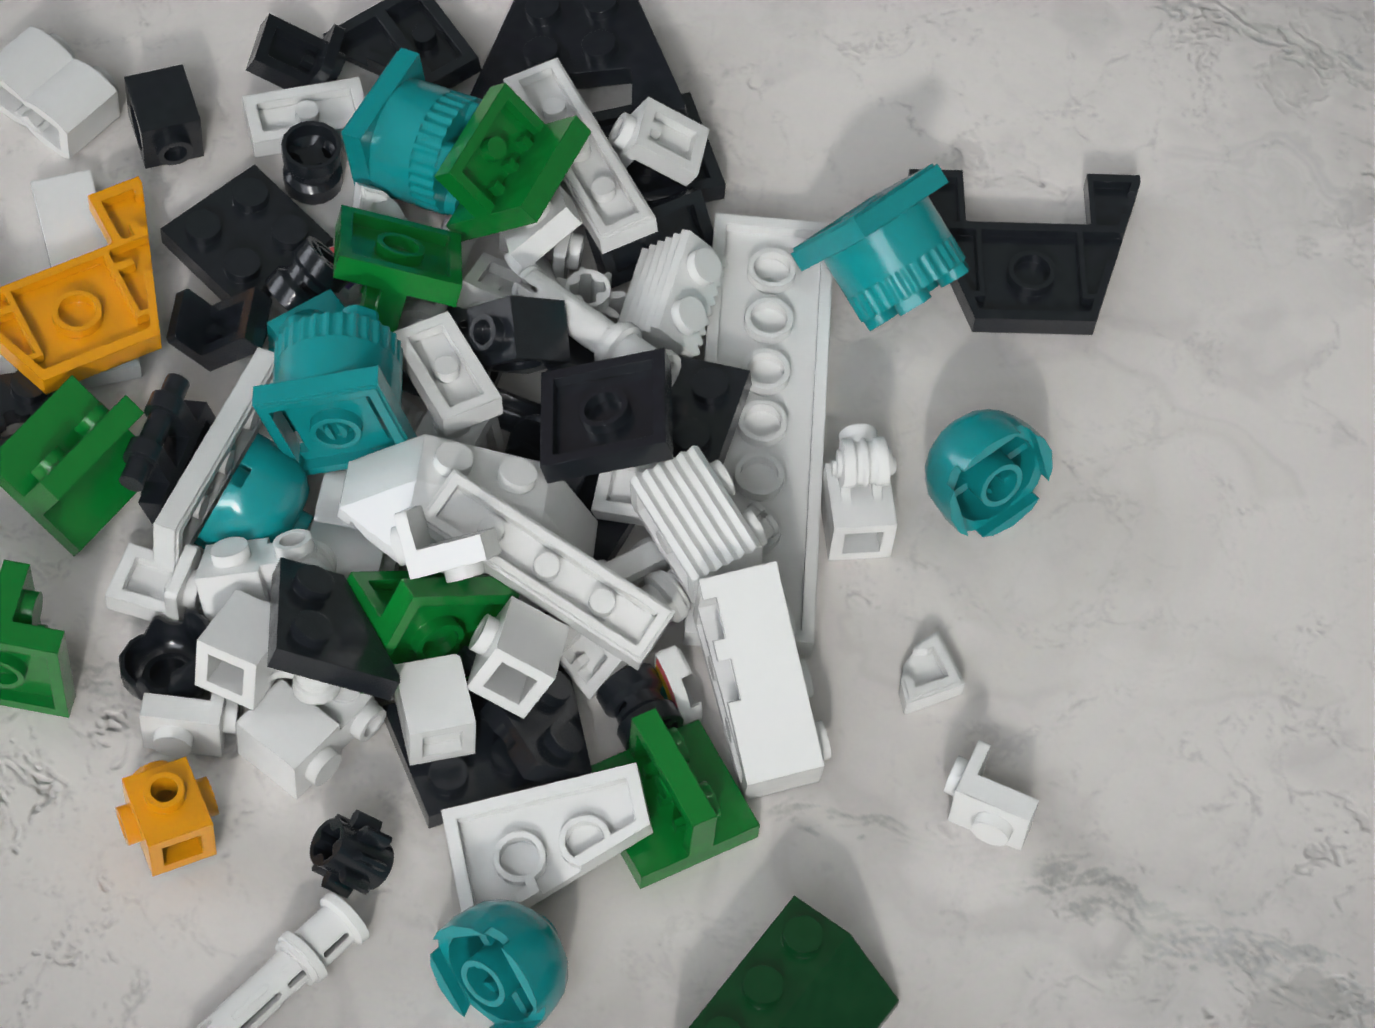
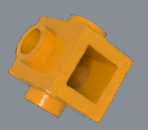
M187 757L171 762L164 760L150 762L136 770L133 775L122 778L125 804L115 807L118 822L128 846L140 843L153 877L217 854L214 825L211 817L219 815L217 802L207 777L195 780Z

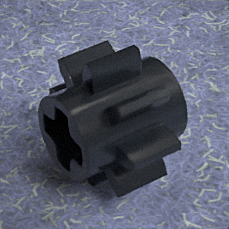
M356 809L351 819L337 814L335 818L325 821L317 829L310 845V859L314 864L312 871L324 876L321 887L348 898L353 889L366 895L369 893V890L379 887L386 880L393 866L394 851L390 845L392 837L380 831L382 821Z

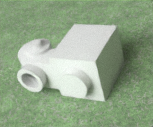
M863 423L853 424L845 427L839 433L840 444L839 449L836 450V460L831 461V463H825L821 513L828 561L891 557L898 525L890 475H894L897 470L896 458L892 456L885 437H878L874 426Z
M293 529L281 533L274 539L273 543H270L269 538L246 540L243 537H228L214 544L206 545L194 578L204 616L211 622L236 589L258 599L271 602L272 574L281 557L307 565H316L332 572L336 571L337 558L329 546L313 539L311 532L305 529Z
M237 589L197 639L195 685L251 710L256 708L278 678L293 679V694L298 700L306 704H325L332 701L340 692L341 687L267 667L270 602L258 599Z
M280 679L268 690L254 710L249 709L235 722L238 753L297 800L312 784L318 787L327 782L341 763V750L354 737L360 742L369 740L383 724L386 718V711L378 705L377 701L374 700V696L360 694V692L342 687L338 696L330 702L320 705L306 704L295 697L292 686L283 679Z

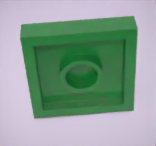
M506 83L490 87L434 176L459 202L446 227L452 232L460 233L461 242L537 223L592 131L576 115L545 124Z
M341 205L335 227L333 278L360 284L359 293L363 294L360 305L376 310L381 324L390 327L391 332L397 331L407 296L452 307L457 306L463 285L461 234Z
M71 375L0 447V486L67 551L75 556L137 493L122 486L119 478L126 465L122 458L130 439L135 436L129 428L144 412L127 395L109 410Z
M4 560L0 570V705L69 718L76 693L65 631L51 629L48 625L41 624L40 616L43 594L42 592L35 591L30 564Z
M408 571L351 572L347 578V582L394 665L457 654L464 645L469 646L477 626L486 614L496 618L511 596L517 599L520 594L494 577H471L447 583L444 573L440 572L410 580Z
M654 708L632 718L628 750L591 765L593 773L635 762L638 765L653 833L620 854L640 889L758 837L760 824L699 719L679 728L671 727L667 729L658 711Z

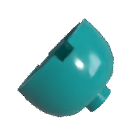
M992 409L972 411L952 421L940 432L932 444L925 463V482L928 495L944 518L959 533L968 536L967 531L976 530L982 537L994 536L1014 526L1033 509L1039 497L1032 491L1038 484L1040 476L1043 475L1049 481L1053 470L1052 450L1046 440L1034 428L1014 415Z
M257 433L194 544L205 549L206 545L214 544L228 537H243L246 540L269 538L270 543H273L278 535L293 529L307 530L314 518L313 515L303 510L310 492L307 473L294 459L284 455L274 441Z
M501 899L478 903L454 916L437 931L433 940L438 939L439 947L430 954V966L440 990L453 1008L464 1017L469 1006L472 1005L494 1023L489 1028H538L546 1021L565 992L568 980V960L556 928L545 916L520 903Z

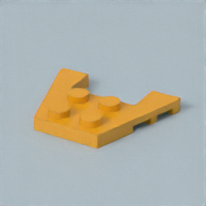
M139 176L87 196L89 210L108 243L107 246L0 287V354L45 394L58 390L71 375L78 381H81L162 348L143 185Z

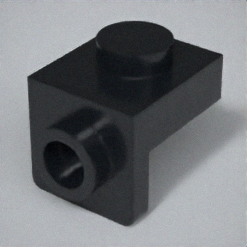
M269 13L260 25L246 71L283 89L336 81L347 56L345 52L340 50L346 29L334 24L323 39Z
M253 287L211 305L190 289L182 290L175 296L166 336L167 341L170 345L211 372L253 355L258 347L263 348L268 334L267 322L273 299L258 288Z

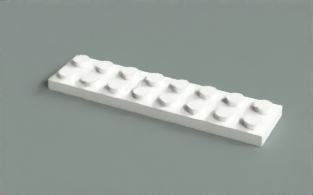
M715 213L712 248L726 258L728 266L723 268L725 276L720 278L722 286L717 287L719 295L714 297L716 305L711 307L713 315L708 317L710 325L706 326L704 361L750 370L752 386L723 464L730 472L735 488V494L730 497L741 513L747 509L749 504L757 501L766 508L765 512L760 515L762 520L770 513L776 520L779 534L767 540L768 544L763 546V564L777 561L784 595L790 602L795 619L796 635L794 638L798 654L812 655L815 631L833 275L824 261L801 271L791 253L794 251V247L831 223ZM690 601L691 610L688 611V616L685 618L683 645L701 646L693 619L695 605Z

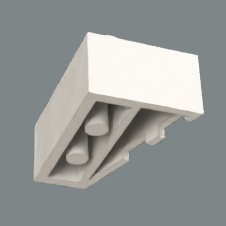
M777 561L699 579L693 619L743 797L747 800L819 782L825 766L823 760L831 759V748L823 721L814 722L809 698L814 696L812 679L805 659H799L794 638L796 635L795 619L790 602L784 595Z

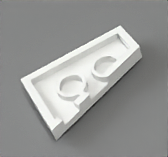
M636 762L441 810L461 912L483 901L496 899L515 901L530 908L653 833L641 775Z

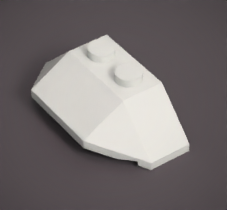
M423 434L349 461L337 517L348 525H355L368 541L396 562L397 560L390 541V529L396 526L394 514L421 505L424 511L453 469L464 474L593 558L598 521L565 481L547 484L540 468V461ZM431 537L432 543L437 542V540ZM485 572V573H483V574H480V575H477V576H474V577H492V576Z

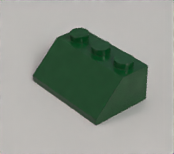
M794 895L689 1028H881L898 1006L899 999L849 932Z

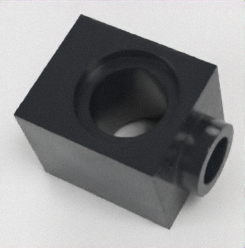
M183 64L124 77L128 115L145 169L161 165H177L188 159L204 156L201 119Z
M509 295L467 308L470 347L485 371L530 374L571 362L565 300Z

